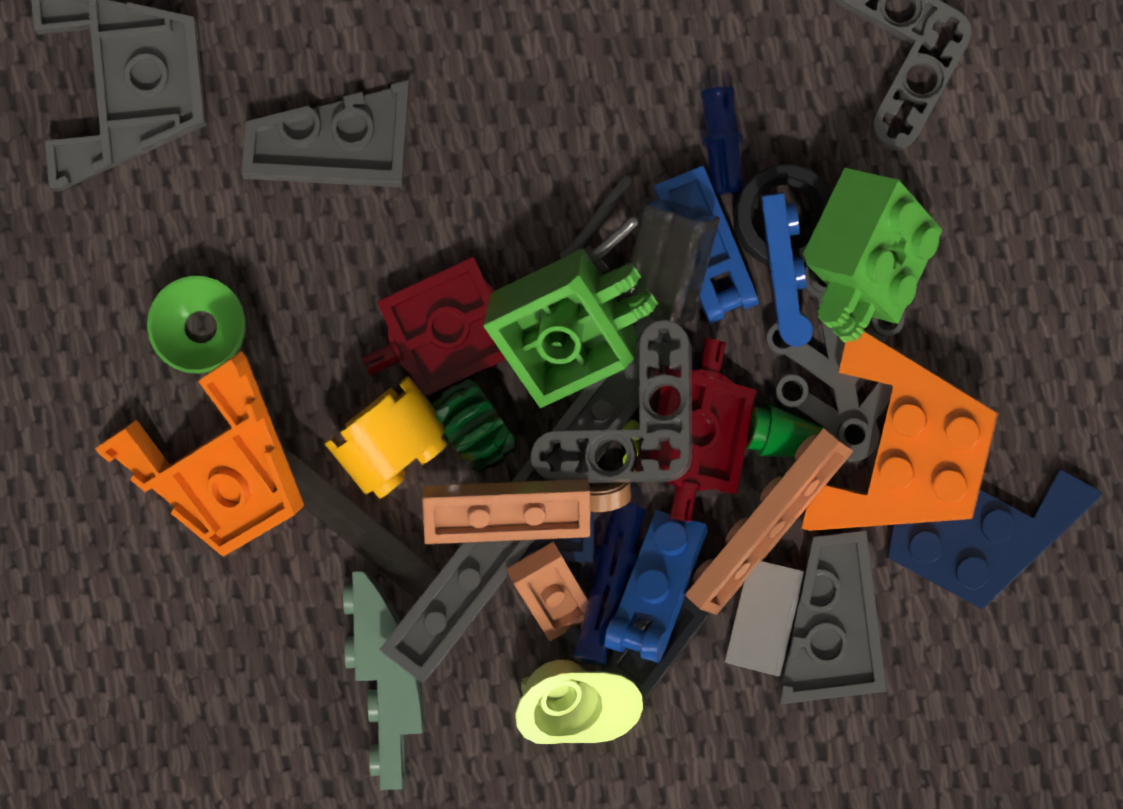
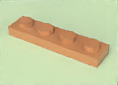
M824 428L818 435L814 434L808 437L797 449L794 456L796 462L783 477H776L765 487L760 496L762 503L749 518H742L730 529L725 539L727 545L717 557L705 561L696 570L691 579L693 585L685 596L699 609L717 615L742 586L745 579L758 563L767 556L854 451Z

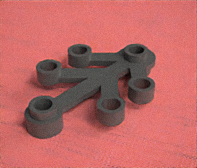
M807 265L805 267L807 288L804 290L809 296L817 299L818 305H821V299L827 287L817 283L816 273ZM902 315L899 323L895 324L892 330L882 329L878 324V319L872 317L870 326L866 331L884 343L888 337L895 335L902 329L904 315ZM821 321L827 357H825L807 343L800 347L778 348L772 340L773 333L778 330L777 323L774 324L765 336L767 348L776 355H786L833 388L837 410L810 394L806 381L798 375H787L777 382L775 386L777 401L785 407H795L850 447L854 452L846 461H860L869 457L877 448L880 439V430L876 420L889 403L893 386L878 382L859 406L855 387L859 377L838 373L845 343L832 331L833 327L830 329ZM788 381H793L800 386L801 395L796 401H788L782 394V387ZM850 424L857 425L862 430L863 438L857 445L849 444L845 440L844 431Z

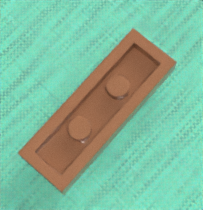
M588 479L422 486L425 544L590 537V488Z

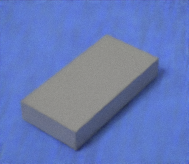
M763 561L758 563L743 584L725 663L774 676L781 675L805 574L804 571Z

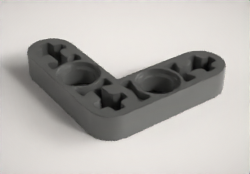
M833 0L842 8L912 45L871 122V133L877 144L891 151L902 150L910 146L920 134L969 44L972 35L971 24L967 17L959 10L940 0H909L913 5L914 14L912 19L905 23L894 22L887 16L885 12L887 0H877L874 10L866 6L870 0ZM948 21L955 25L953 34L959 38V42L950 41L943 48L938 59L948 60L947 67H944L935 57L921 54L918 51L922 46L929 53L939 37L937 31L933 30V26L942 27ZM916 66L929 69L935 78L933 90L927 94L913 92L906 80L909 69ZM895 92H897L908 103L920 105L924 108L920 114L915 107H912L903 123L910 130L909 134L899 133L893 139L886 135L889 126L882 120L883 116L892 119L904 101L893 98Z
M662 320L652 323L641 335L639 345L640 430L554 431L545 433L537 439L532 447L531 460L536 472L549 481L588 479L589 483L668 482L677 480L685 475L692 461V348L690 339L683 328L673 321ZM669 333L674 342L680 343V349L670 352V369L672 372L682 369L681 378L665 374L650 378L651 370L662 372L661 356L657 351L651 350L652 344L661 342L662 334ZM663 386L674 387L681 395L680 407L676 412L668 416L656 414L651 407L653 393ZM643 440L641 449L644 452H658L662 448V442L670 441L671 447L674 450L681 451L680 459L672 460L669 470H662L661 464L656 460H641L644 470L642 472H634L638 459L634 441ZM589 441L585 452L586 463L589 469L587 473H580L583 464L579 461L562 462L558 472H554L553 466L544 461V454L552 453L556 443H561V448L568 453H583L580 442ZM606 442H619L626 449L625 463L617 471L608 472L602 470L597 463L598 450Z

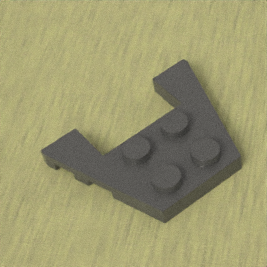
M31 0L34 31L38 35L82 30L91 31L100 135L45 141L49 189L52 191H62L207 126L197 21L193 16L111 0Z

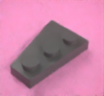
M867 531L811 537L778 704L887 692Z

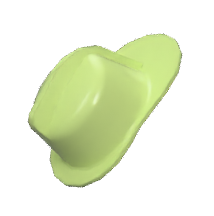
M554 660L543 664L531 676L522 679L521 690L523 696L519 700L515 711L516 726L524 738L537 744L611 741L626 734L638 722L643 710L642 694L633 681L621 674L587 671L584 667L573 661Z

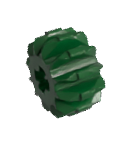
M467 379L458 385L454 384L432 403L436 410V418L444 425V434L471 470L482 473L490 467L494 468L506 460V456L516 449V438L477 382Z

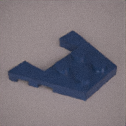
M1060 469L1056 470L1033 515L1030 517L980 490L972 519L891 525L886 558L977 608L984 609L1095 504L1103 492Z

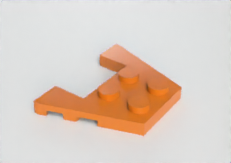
M867 331L862 333L861 338L859 337L856 342H846L838 373L893 386L868 494L826 484L806 508L801 529L812 531L972 519L999 412L942 377L927 370L908 356L875 338Z
M242 351L208 372L198 381L231 425L225 431L172 464L168 463L137 420L95 448L99 455L109 463L116 458L134 474L130 480L144 492L152 488L174 506L171 514L223 557L291 518L304 506L252 370Z

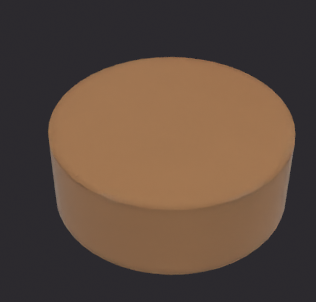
M630 482L589 483L590 512L616 510L628 504L632 498Z

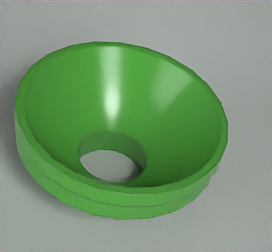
M189 276L168 284L158 293L149 310L147 331L154 351L165 363L174 369L186 373L203 374L210 372L238 353L246 335V317L241 302L229 287L218 280L206 276ZM196 312L212 314L217 323L215 336L206 343L193 342L186 333L187 321Z

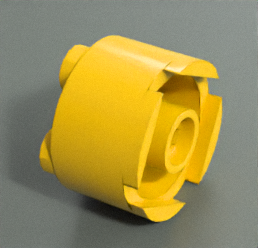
M409 376L400 382V386L404 390L400 395L391 387L345 424L347 428L341 432V435L345 438L344 440L340 441L333 434L324 443L364 494L373 491L379 499L391 492L405 479L403 475L406 471L403 468L417 458L424 465L448 445L446 443L448 439L444 435V425L436 418V410Z

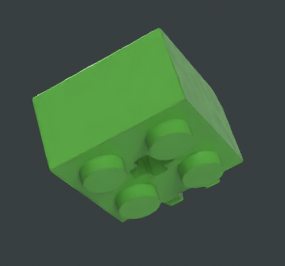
M844 168L803 252L807 265L828 285L821 299L822 304L818 305L819 310L817 312L819 315L817 317L830 329L833 327L832 331L844 343L856 342L859 337L861 338L862 333H865L864 328L868 327L872 317L895 324L899 323L905 308L915 297L917 283L928 260L935 254L938 248L942 229L898 179Z
M582 248L490 293L483 326L540 408L624 370L635 359L637 330L632 323L653 312L658 302L649 290L620 302L617 301L616 296L632 289L639 278H641L637 269L632 264L621 266V268L601 276Z

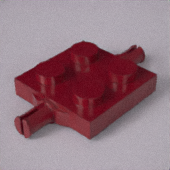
M474 256L377 301L388 325L390 344L361 356L366 366L384 357L383 360L366 367L370 377L400 363L411 374L416 386L428 398L454 384H458L507 361L483 326L490 293L495 290L484 280Z
M705 338L699 369L692 370V461L685 475L677 480L668 481L670 485L676 487L669 515L671 519L692 522L691 518L697 491L713 490L725 494H737L757 390L734 384L725 375L720 374L724 350L727 344L724 341ZM662 365V372L655 370L654 377L665 374L681 378L682 369L672 372L670 366ZM671 386L660 387L651 397L652 410L662 416L672 415L681 404L680 392ZM641 440L635 471L642 472L644 470L641 460H656L661 464L662 470H669L671 461L680 459L681 451L674 450L671 447L670 441H664L660 451L644 452L641 449L643 442Z

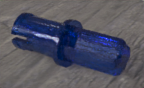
M723 87L709 88L700 92L706 137L702 138L701 142L702 146L708 147L711 185L714 192L718 195L735 194L743 189L739 143L744 141V136L738 133L734 98L735 89L732 87L724 88L725 92H723Z

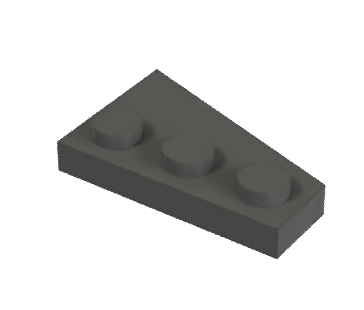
M409 80L391 84L390 89L367 95L359 92L344 96L343 101L316 108L304 106L246 121L241 168L243 178L403 188Z

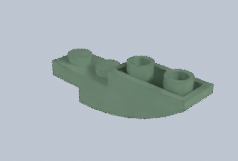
M367 570L353 571V582H344L343 585L344 614H353L354 636H345L346 669L355 668V681L377 680V689L368 690L369 722H378L379 743L370 744L369 748L370 776H380V790L402 789L405 785L404 734H422L425 730L420 683L380 652L379 649L400 624V621L384 592Z

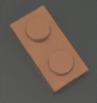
M554 542L528 554L521 561L506 569L512 582L549 641L596 615Z

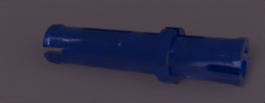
M628 503L619 509L612 510L603 545L596 547L594 559L598 561V565L586 604L576 650L573 652V658L578 661L596 666H606V657L609 649L605 647L607 628L612 618L616 616L623 597L629 570H633L638 558L634 555L641 521L645 515V509L637 505ZM620 537H623L614 575L609 576L618 540ZM608 590L609 594L600 629L596 631L595 628L604 594Z

